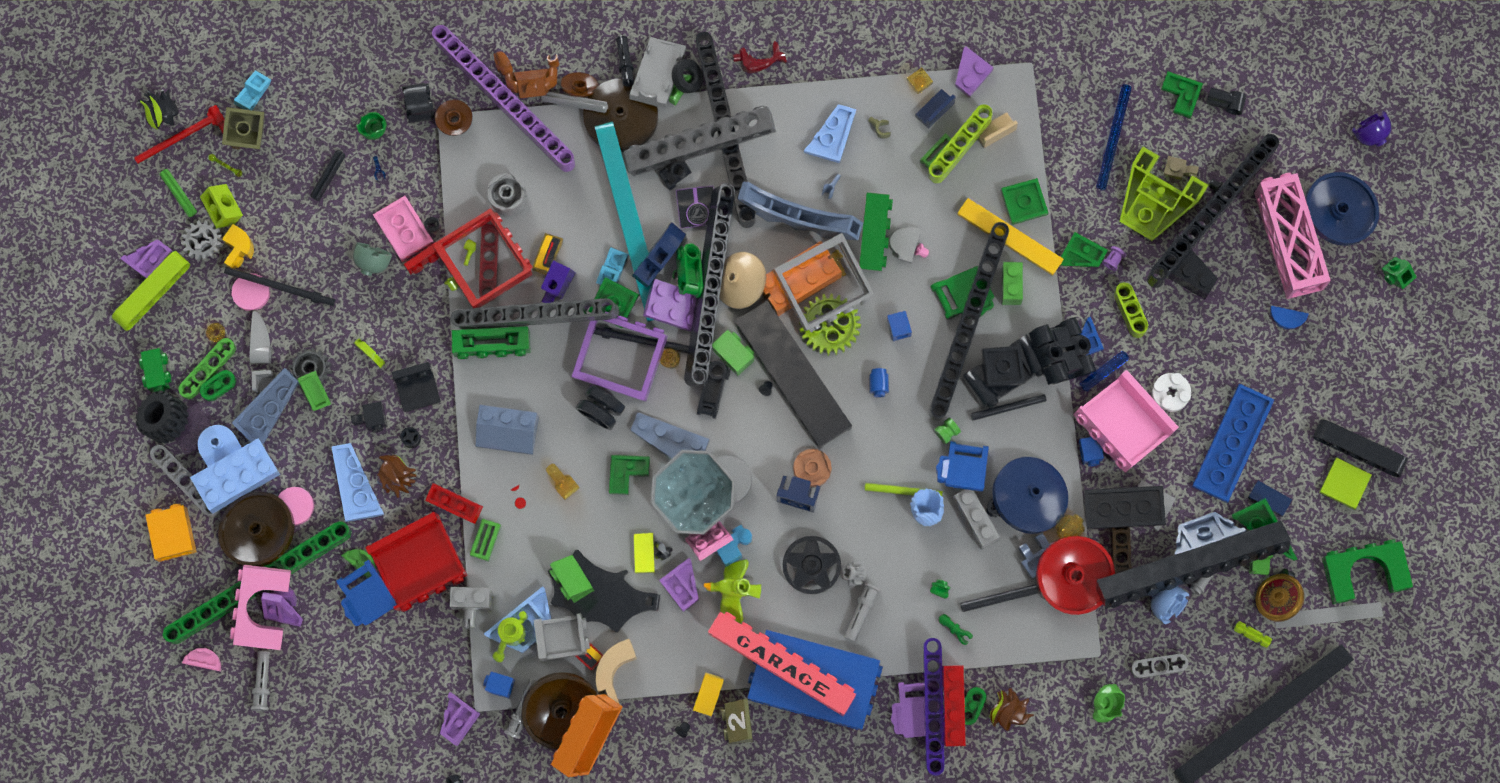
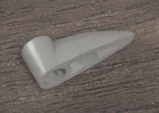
M253 311L250 363L270 364L271 347L268 330L259 313Z

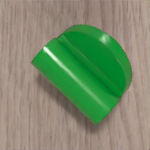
M937 579L936 582L931 583L930 593L946 599L949 596L948 590L951 587L947 585L948 582Z

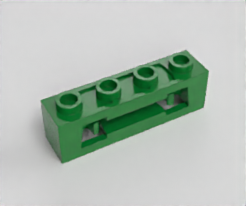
M528 326L452 330V353L457 359H468L469 356L487 358L488 355L507 357V354H514L519 357L526 356V353H531L530 330ZM472 339L477 341L508 339L510 345H506V343L478 344L474 347Z

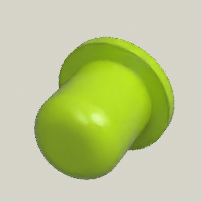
M449 277L444 282L451 291L459 288L453 277Z

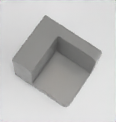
M271 370L252 371V390L256 395H259L274 380L275 374Z

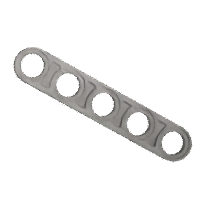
M155 445L151 449L150 457L204 514L213 517L220 512L218 510L213 514L208 513L202 497L194 499L193 493L197 489L191 478L188 485L182 486L180 484L183 476L192 477V474L167 448L162 445ZM158 449H163L165 452L164 457L161 459L155 458V452ZM174 462L177 464V470L171 473L167 467L170 463Z

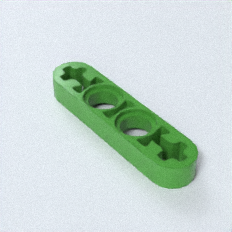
M221 339L180 384L179 393L183 398H194L200 392L201 385L212 378L235 353L236 345L231 339ZM230 343L229 347L231 349L229 351L224 350L223 345H228ZM219 351V352L221 353V352L223 351L222 355H223L224 357L222 358V357H221L219 354H217L216 352ZM212 357H217L219 363L214 367L210 366L209 360ZM200 371L206 373V377L202 381L196 379V375ZM192 379L195 383L199 384L197 387L195 385L192 386ZM186 386L188 388L191 387L192 392L190 394H184L186 392L184 390Z

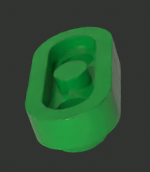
M228 370L219 372L201 385V396L207 401L218 399L236 385L235 375ZM226 378L230 379L228 384H224ZM210 389H214L212 395H208Z
M979 687L970 689L965 697V713L969 712L972 715L971 719L965 718V725L967 726L973 725L977 721L986 702V693ZM973 695H979L980 700L974 701Z

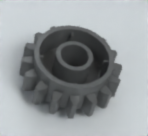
M314 348L311 351L304 349L303 353L298 352L297 357L292 358L293 365H289V368L293 370L291 373L297 379L309 374L306 372L309 366H315L314 371H316L323 387L325 386L323 381L330 380L327 374H332L331 369H328L332 364L326 362L329 359L327 355L323 356L321 350L316 353Z

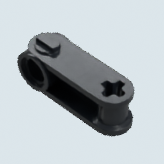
M710 361L708 377L703 385L697 415L704 414L712 416L713 419L717 417L725 382L729 380L731 372L729 366L721 361ZM715 368L723 370L719 376L713 375L712 371Z

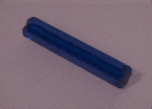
M1124 351L1118 353L1097 369V371L1080 382L1081 388L1086 392L1127 362L1129 360L1128 354Z

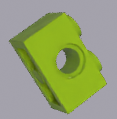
M227 184L210 186L200 196L216 229L232 226V224L235 225L243 216Z

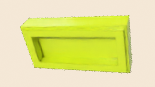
M653 533L634 534L635 573H655Z

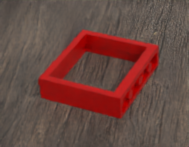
M491 208L432 244L472 308L484 306L533 275L531 271L533 266L529 259L522 257L521 253L523 251L518 243H513L511 240L513 236L507 227L503 228L501 225L503 220L497 212L493 213ZM491 221L523 271L477 299L445 249Z

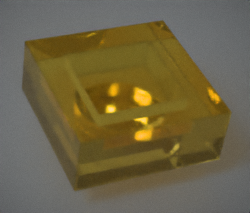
M922 67L907 77L908 83L917 94L933 84V80Z

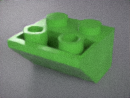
M573 555L550 564L552 568L550 573L558 584L561 582L560 590L567 600L571 599L575 603L595 591Z

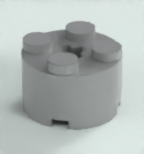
M500 174L489 183L488 199L492 208L498 214L510 217L524 209L528 199L526 189L520 178L515 175Z

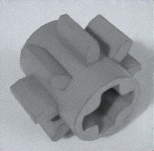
M861 562L847 563V566L842 571V576L844 580H848V585L856 586L862 585V582L866 579L867 572L865 567H861Z

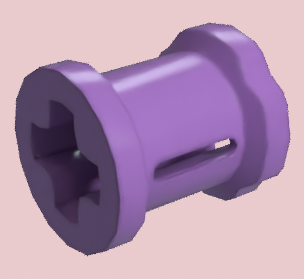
M1112 246L1110 254L1106 259H1103L1102 264L1112 271H1117V266L1122 258L1126 257V253L1120 248Z

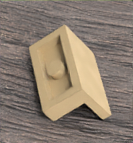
M1005 113L992 120L978 140L986 148L1016 131L1018 123L1016 120L1012 121L1008 113Z

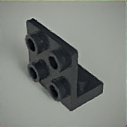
M429 362L391 372L393 380L397 385L404 412L441 402L432 366Z

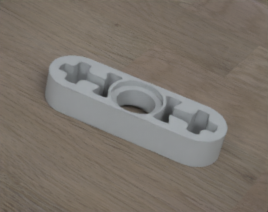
M1183 654L1137 660L1131 666V673L1136 678L1180 673L1187 669L1188 659ZM1177 658L1180 661H1184L1181 669L1178 665L1171 666L1172 670L1169 671L1167 659H1170V663L1176 662ZM1162 661L1165 664L1164 671H1156L1154 663ZM1147 662H1151V674L1149 673V669L1144 670L1142 674H1140L1139 671H1135V668L1138 667V664H1141V667H1147L1149 666Z

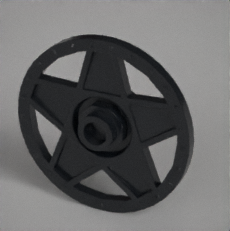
M818 536L802 537L788 547L783 557L784 576L788 583L801 593H823L830 589L839 578L841 571L840 555L834 545L824 538ZM807 541L804 553L791 552L798 544ZM817 541L827 545L833 553H820ZM787 563L798 569L793 581L788 574ZM837 563L836 573L830 582L826 569ZM813 580L821 588L809 590L802 587Z

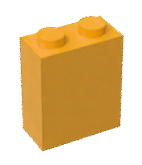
M174 504L169 506L170 509L166 510L154 509L150 511V514L145 515L154 559L158 562L197 552L188 509L184 505Z

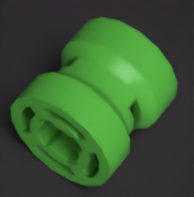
M950 417L944 421L942 426H937L934 429L936 435L944 444L950 442L952 436H957L961 433L958 425Z

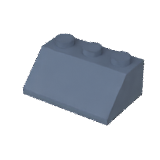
M480 405L476 423V447L533 455L539 421L538 414L535 412Z

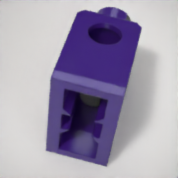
M553 260L541 286V289L546 291L541 302L551 303L554 302L556 297L562 299L576 272ZM557 283V287L553 289V285Z

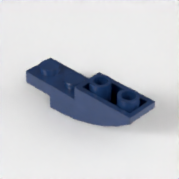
M671 222L632 274V277L647 288L677 250L686 233Z

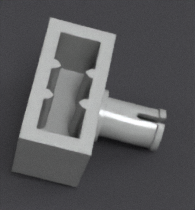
M451 587L450 607L453 610L464 611L463 628L469 629V621L471 629L476 628V611H492L493 591L490 588Z

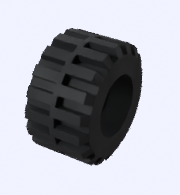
M159 391L153 392L152 395L149 394L146 400L141 402L142 405L138 407V414L135 417L137 419L135 422L136 426H138L137 429L141 434L164 444H167L169 441L173 442L176 437L179 438L181 436L180 433L184 432L185 425L188 424L187 417H189L188 408L184 405L183 401L167 392Z

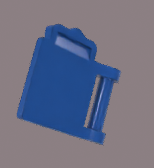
M950 441L949 455L941 456L936 466L937 482L945 483L947 487L983 491L989 446L981 448L956 444L955 441ZM955 452L982 455V458L957 455Z
M370 559L364 562L365 565L345 578L341 577L336 580L346 595V598L341 601L345 616L355 626H359L362 623L368 625L397 605ZM368 571L371 573L372 576L351 590L348 588L347 585Z

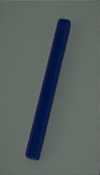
M1123 84L1121 87L1096 185V188L1100 190H1106L1132 89L1127 84Z

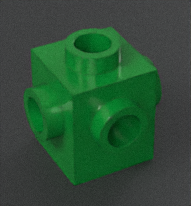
M1394 257L1382 268L1385 281L1389 285H1395L1401 289H1404L1417 278L1411 264L1405 259L1401 260Z

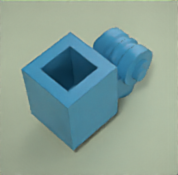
M742 525L732 530L733 534H731L733 541L716 551L725 567L742 558V554L738 549L739 543L749 545L752 541L751 532L743 528Z

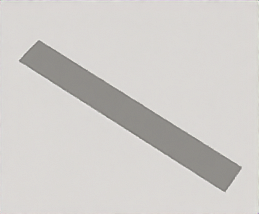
M1381 602L1299 611L1291 619L1275 623L1277 629L1383 617Z

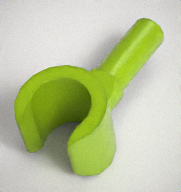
M470 239L464 244V249L468 251L463 263L464 266H468L470 257L476 250V243Z

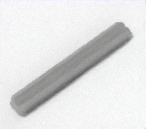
M549 91L547 95L541 96L543 102L603 113L608 109L607 102Z

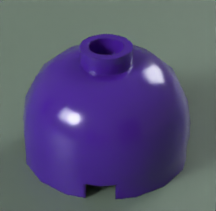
M1385 111L1382 112L1381 116H1378L1376 113L1360 122L1359 124L1362 127L1357 130L1354 127L1352 133L1363 145H1376V147H1379L1387 142L1386 138L1390 135L1392 129L1391 121Z

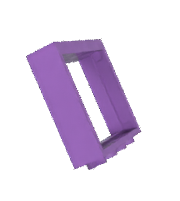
M619 315L615 319L602 320L658 339L642 390L638 391L581 372L597 321H590L571 377L642 401H647L668 338L664 334V330L655 327L653 330L646 328V324L635 321V324L628 323V318Z

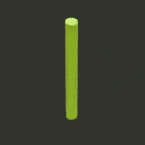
M865 483V491L914 496L915 492L917 493L918 490H921L919 488ZM936 490V492H939L940 496H942L943 491Z

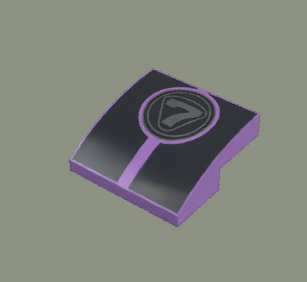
M713 185L676 190L680 229L707 225L711 194L714 189Z

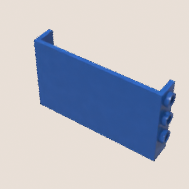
M766 630L765 635L770 638L769 642L774 645L776 642L787 648L786 652L791 655L793 653L798 654L803 658L802 662L809 665L812 663L820 668V673L825 676L828 673L837 678L836 682L842 686L844 684L849 685L854 689L853 693L856 694V697L843 717L753 662L756 668L755 672H751L748 683L751 684L747 699L752 702L862 731L866 715H871L873 704H870L871 696L875 697L878 685H875L876 677L880 678L883 666L879 665L880 660Z

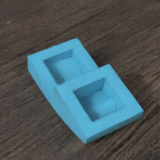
M255 70L245 82L244 89L234 99V104L245 110H253L268 88L271 79Z
M610 247L596 283L601 285L605 277L618 283L629 254Z

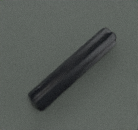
M340 150L335 151L310 194L311 198L320 201L346 156L345 153Z

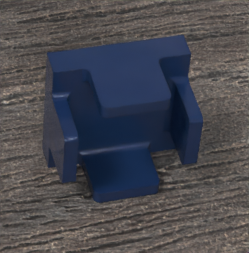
M783 475L776 495L777 502L814 513L821 486H816L814 496L811 498L809 497L811 491L810 481L793 476L789 489L784 490L787 476Z

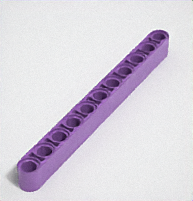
M444 25L434 27L432 36L437 47L562 171L569 172L573 170L575 159L572 151ZM440 35H446L443 38H438ZM453 47H458V48H457L456 50H454V51H451V50H450V49L453 48ZM470 59L469 62L463 63V60ZM478 71L482 72L480 75H474ZM489 84H495L491 88L487 87ZM507 96L505 100H500V97ZM515 108L520 109L518 112H512ZM526 121H532L530 125L524 124ZM540 133H544V134H545V135H544L543 137H541V138L537 137V135L540 134ZM551 146H557V149L550 150L549 148ZM565 158L571 159L567 163L562 162V160Z

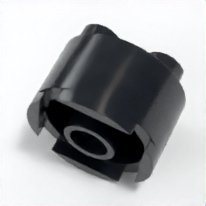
M429 83L402 86L408 123L427 121L434 118L433 103L430 101Z

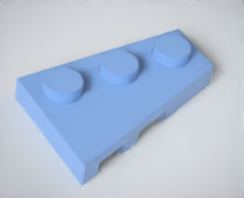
M838 104L825 121L823 127L805 148L804 153L840 163L856 109Z

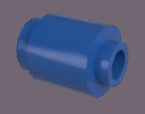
M883 368L872 369L871 374H869L870 394H874V397H885V394L889 393V374Z

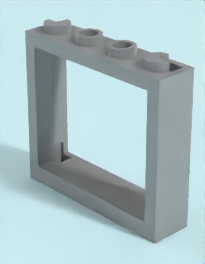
M842 233L772 270L804 331L810 330V332L819 329L821 327L820 323L834 321L838 318L837 314L843 312L845 315L854 310V305L860 303L862 306L871 301L870 297L874 295ZM838 244L864 293L807 322L782 273Z

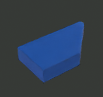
M1088 317L1080 335L1089 339L1091 343L1089 354L1091 355L1102 351L1104 348L1091 317Z

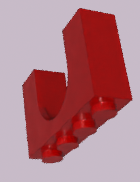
M964 665L942 666L944 746H966Z

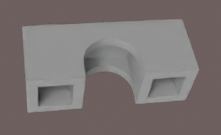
M965 489L954 495L953 501L961 515L968 521L980 549L982 550L997 542L1000 536L974 490Z

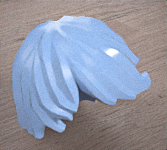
M927 488L925 490H918L917 493L915 492L910 503L914 519L923 526H932L940 522L944 514L943 497L940 496V493Z

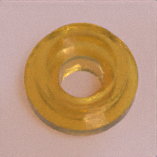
M219 323L209 325L206 330L208 339L213 342H219L226 334L225 328ZM215 330H219V334L217 336L213 335V332Z

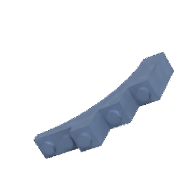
M750 182L742 183L738 195L739 201L757 211L756 215L767 222H783L795 230L813 231L826 239H832L842 233L846 240H858L863 226V222L853 215L831 213L799 205L770 194Z

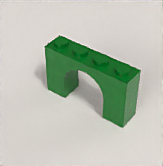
M1395 539L1384 541V545L1377 546L1376 543L1365 545L1364 549L1358 550L1357 547L1345 549L1346 552L1338 553V550L1327 552V556L1322 558L1332 604L1355 599L1350 573L1353 564L1360 559H1371L1381 565L1386 575L1390 593L1411 589L1413 584L1402 541L1396 542Z

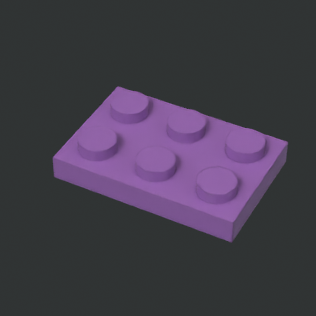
M654 279L651 282L643 316L691 332L696 298L690 294L681 295L678 286Z

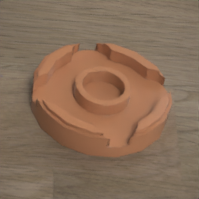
M807 449L799 453L795 459L793 470L795 477L810 481V488H814L817 485L821 486L826 483L830 478L832 467L830 459L824 452L817 449Z

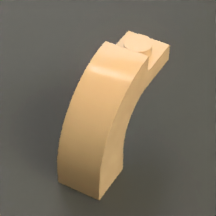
M630 639L621 641L608 649L601 658L596 671L598 693L607 692L606 695L619 703L613 686L614 675L620 666L637 659Z

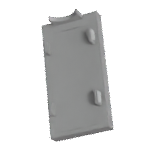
M650 37L629 99L666 108L674 86L672 69L676 63L683 60L686 46Z

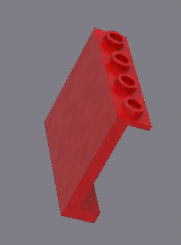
M435 512L365 547L367 553L372 556L386 587L395 599L397 605L393 608L397 611L405 612L412 608V604L425 602L433 593L440 594L447 590V586L451 584L457 585L464 581V577L468 576L439 514Z

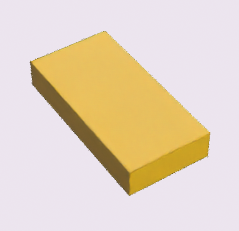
M705 672L693 711L712 716L724 678Z

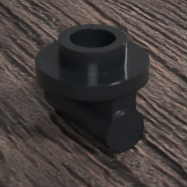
M655 541L654 546L659 550L655 554V558L661 560L669 558L673 551L672 547H665L661 541Z

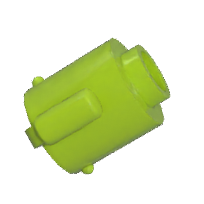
M525 611L519 613V620L516 618H506L500 622L498 635L501 641L498 650L492 655L495 661L503 662L505 657L504 650L507 645L517 646L525 641L526 630L523 623L528 619Z

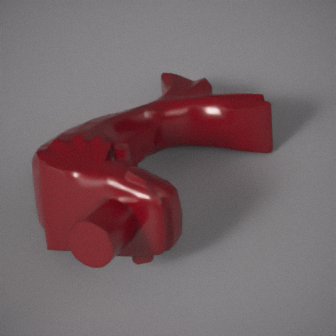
M775 41L772 46L773 56L771 58L755 59L750 54L748 55L745 48L739 49V54L732 55L733 62L741 61L743 72L749 74L763 71L777 61L787 63L785 53L780 52L778 42Z

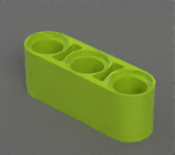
M1120 283L1114 292V298L1131 336L1141 338L1148 329V322L1133 287L1129 283ZM1119 290H1126L1128 296H1121ZM1133 307L1136 313L1130 314L1126 308ZM1140 324L1143 327V331L1135 330L1134 325Z

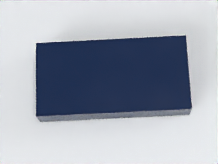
M1259 480L1248 496L1254 502L1266 498L1272 511L1283 517L1292 501L1289 497Z

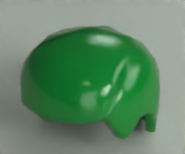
M370 112L365 116H361V121L356 127L359 134L364 138L376 140L385 133L387 123L381 114Z

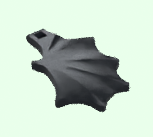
M575 550L573 556L595 591L575 603L571 599L567 600L560 590L561 582L558 584L550 573L552 568L548 570V574L553 580L555 591L551 601L553 606H562L570 610L574 616L581 613L582 618H586L587 622L603 623L609 626L615 633L619 632L624 624L633 616L647 611H658L660 594L634 589L624 580L625 576L629 573L627 570L617 573L606 571L591 563L579 550ZM647 598H652L651 606L646 605Z

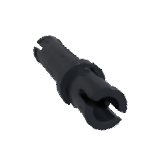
M619 36L616 38L620 61L619 72L622 75L623 86L629 87L634 84L632 74L634 68L630 60L628 39L626 36Z

